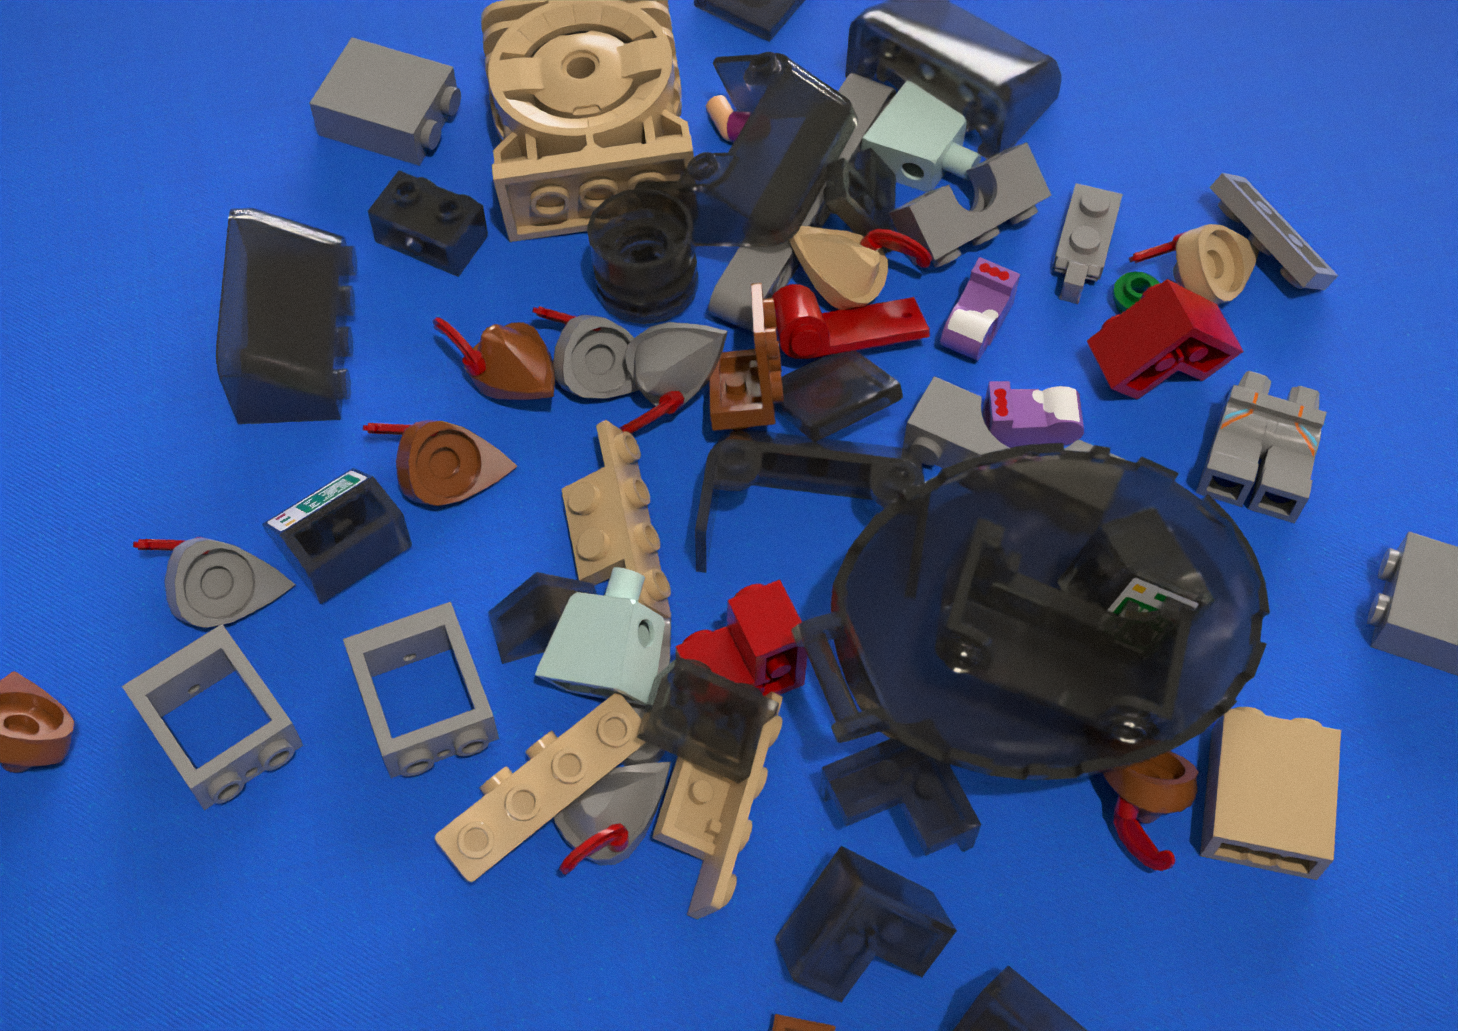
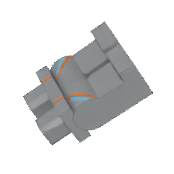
M1247 371L1238 386L1233 385L1221 412L1196 494L1242 507L1256 478L1248 509L1295 523L1310 496L1313 481L1310 480L1320 442L1321 429L1327 412L1319 410L1320 394L1317 390L1303 386L1292 387L1287 400L1268 395L1272 381L1267 376ZM1259 458L1261 459L1260 467L1258 464ZM1213 476L1240 484L1235 487H1223L1214 480ZM1265 492L1291 500L1286 503H1276L1270 500L1265 495Z

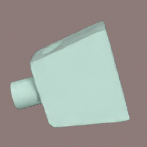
M907 80L862 137L859 170L928 192L936 187L947 171L970 181L966 170L979 164L981 155L963 147L967 126L965 117Z
M614 567L605 595L576 592L570 596L535 675L570 693L608 699L614 693H620L628 703L651 706L654 698L665 622L663 616L638 602L645 577L629 569Z

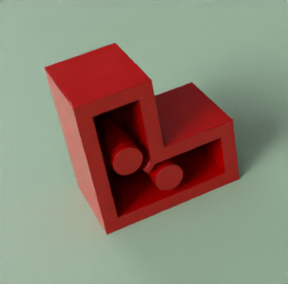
M1168 279L1148 288L1138 302L1122 314L1109 318L1104 322L1101 330L1087 340L1111 389L1137 400L1178 370L1204 381L1244 352L1217 304Z
M779 579L767 585L752 584L741 589L734 598L727 600V626L715 631L707 629L697 631L688 636L682 644L675 646L676 671L703 726L749 708L751 704L770 692L781 695L805 684L809 635L781 580Z

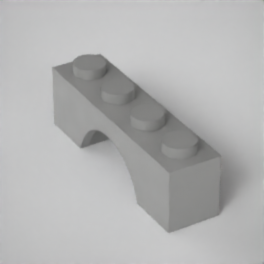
M935 376L907 422L903 451L912 454L916 460L923 464L939 466L959 475L963 481L970 485L986 487L1006 496L1013 504L1019 507L1035 509L1055 518L1062 526L1068 529L1081 530L1093 536L1119 486L1127 464V460L1079 439L1065 449L1050 454L1032 455L1013 450L999 442L985 425L981 412V396Z

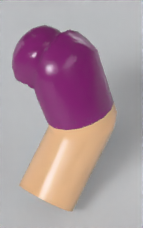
M723 95L714 96L706 104V110L724 140L731 143L763 142L767 139L770 133V124L765 117L759 116L754 112L733 111L728 100Z

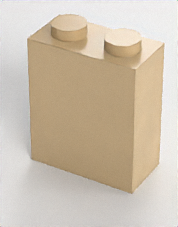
M1252 707L1224 708L1211 732L1200 856L1317 880L1334 861L1341 730L1323 727L1318 721L1308 718L1287 720L1266 716L1261 710Z

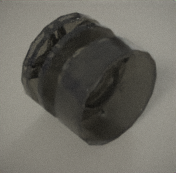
M639 188L622 191L605 199L592 212L587 232L598 297L606 310L626 322L640 324L666 321L682 313L695 299L699 286L694 226L691 212L679 198L663 190Z

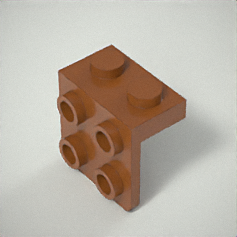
M751 283L755 349L722 352L709 380L710 416L713 431L725 429L743 430L748 427L775 424L774 403L784 402L774 298H763L762 283Z

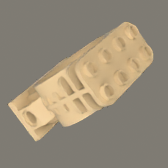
M502 0L491 3L483 10L481 14V29L485 53V71L489 83V100L496 131L501 140V143L493 150L494 164H492V174L509 242L701 214L691 135L688 122L680 118L682 111L681 82L668 0Z

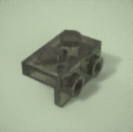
M679 657L655 676L636 738L740 784L750 777L762 727L777 715L779 703L763 696L761 691L752 685L735 683L712 672L709 666L700 661Z

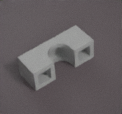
M1027 142L1003 150L966 170L975 192L974 203L970 211L958 203L950 185L928 191L889 212L898 233L904 234L924 246L931 254V261L936 268L961 256L962 254L958 247L972 241L973 246H976L999 235L1000 231L997 226L1008 219L1013 225L1038 213L1035 204L1050 197L1051 193ZM910 256L913 265H918L916 258Z

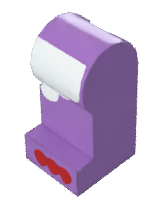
M979 257L971 271L970 280L947 319L940 345L978 361L987 346L991 345L1014 304L1020 274Z
M989 381L983 405V420L990 433L1009 448L1063 446L1074 443L1083 436L1084 425L1081 401L1077 390L1064 386L1051 387L1043 391H1039V389H1011L1010 381Z

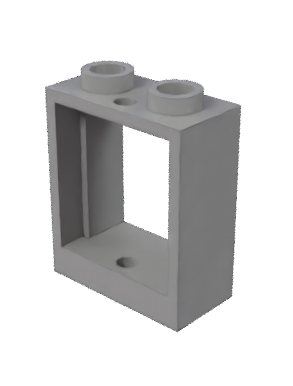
M451 602L343 639L381 755L391 778L401 774L403 776L419 775L429 770L434 765V762L456 754L458 756L476 754L484 750L489 745V742L499 739L494 716ZM452 649L474 709L392 739L372 677Z
M223 624L122 686L204 810L215 803L221 804L231 800L241 792L245 783L265 770L271 771L283 766L291 759L294 751L303 746L293 723ZM235 671L270 722L198 769H195L161 717Z

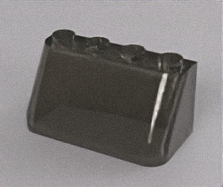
M232 208L229 212L216 342L217 371L224 392L238 425L341 420L342 400L350 399L351 396L350 373L348 368L344 369V359L353 355L352 331L350 326L346 327L347 316H354L355 314L353 286H349V276L357 275L355 246H347L344 236L255 208Z

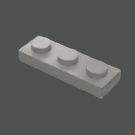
M1222 173L1209 187L1221 199L1218 203L1221 211L1233 221L1242 222L1252 232L1249 235L1251 243L1264 254L1273 255L1283 265L1280 273L1290 284L1298 289L1325 290L1338 277L1333 269L1245 177Z

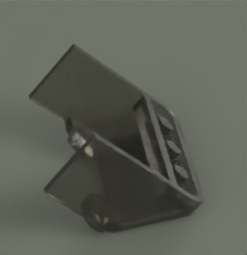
M764 52L753 55L716 57L712 64L736 110L752 112L729 152L701 153L691 159L679 181L638 182L634 190L667 246H777L791 239L799 231L858 124V116L847 97L782 53Z
M749 429L730 430L719 437L710 450L706 461L695 527L696 572L707 573L720 490L741 491L750 486H760L874 500L881 507L888 510L907 512L899 597L910 598L918 558L925 487L922 463L913 452L905 448Z

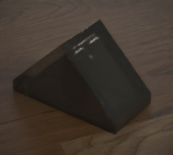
M536 572L493 607L488 614L502 664L544 653L570 596L576 592L597 595L594 584Z

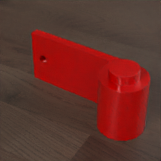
M790 284L781 287L771 297L774 298L776 334L781 349L788 356L795 359H809L930 337L929 327L914 297L825 313L821 312L814 293L808 287L800 284Z

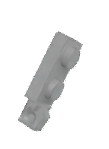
M1075 183L1053 264L1055 272L1066 274L1059 300L1079 304L1085 279L1096 282L1098 279H1101L1123 194Z

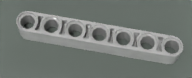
M854 73L848 75L718 280L709 302V314L754 332L751 283H762L764 299L771 298L777 290L788 285L800 262L784 229L787 226L823 227L859 168L862 137L896 95L894 88Z

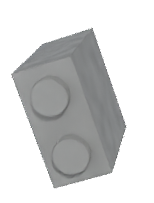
M351 37L309 104L319 136L420 166L429 149L433 150L437 146L441 136V129L449 115L454 116L461 101V91L457 88L454 67Z
M1408 531L1397 550L1387 549L1380 565L1378 578L1385 580L1386 583L1383 594H1376L1368 614L1367 624L1375 626L1370 647L1458 676V547Z

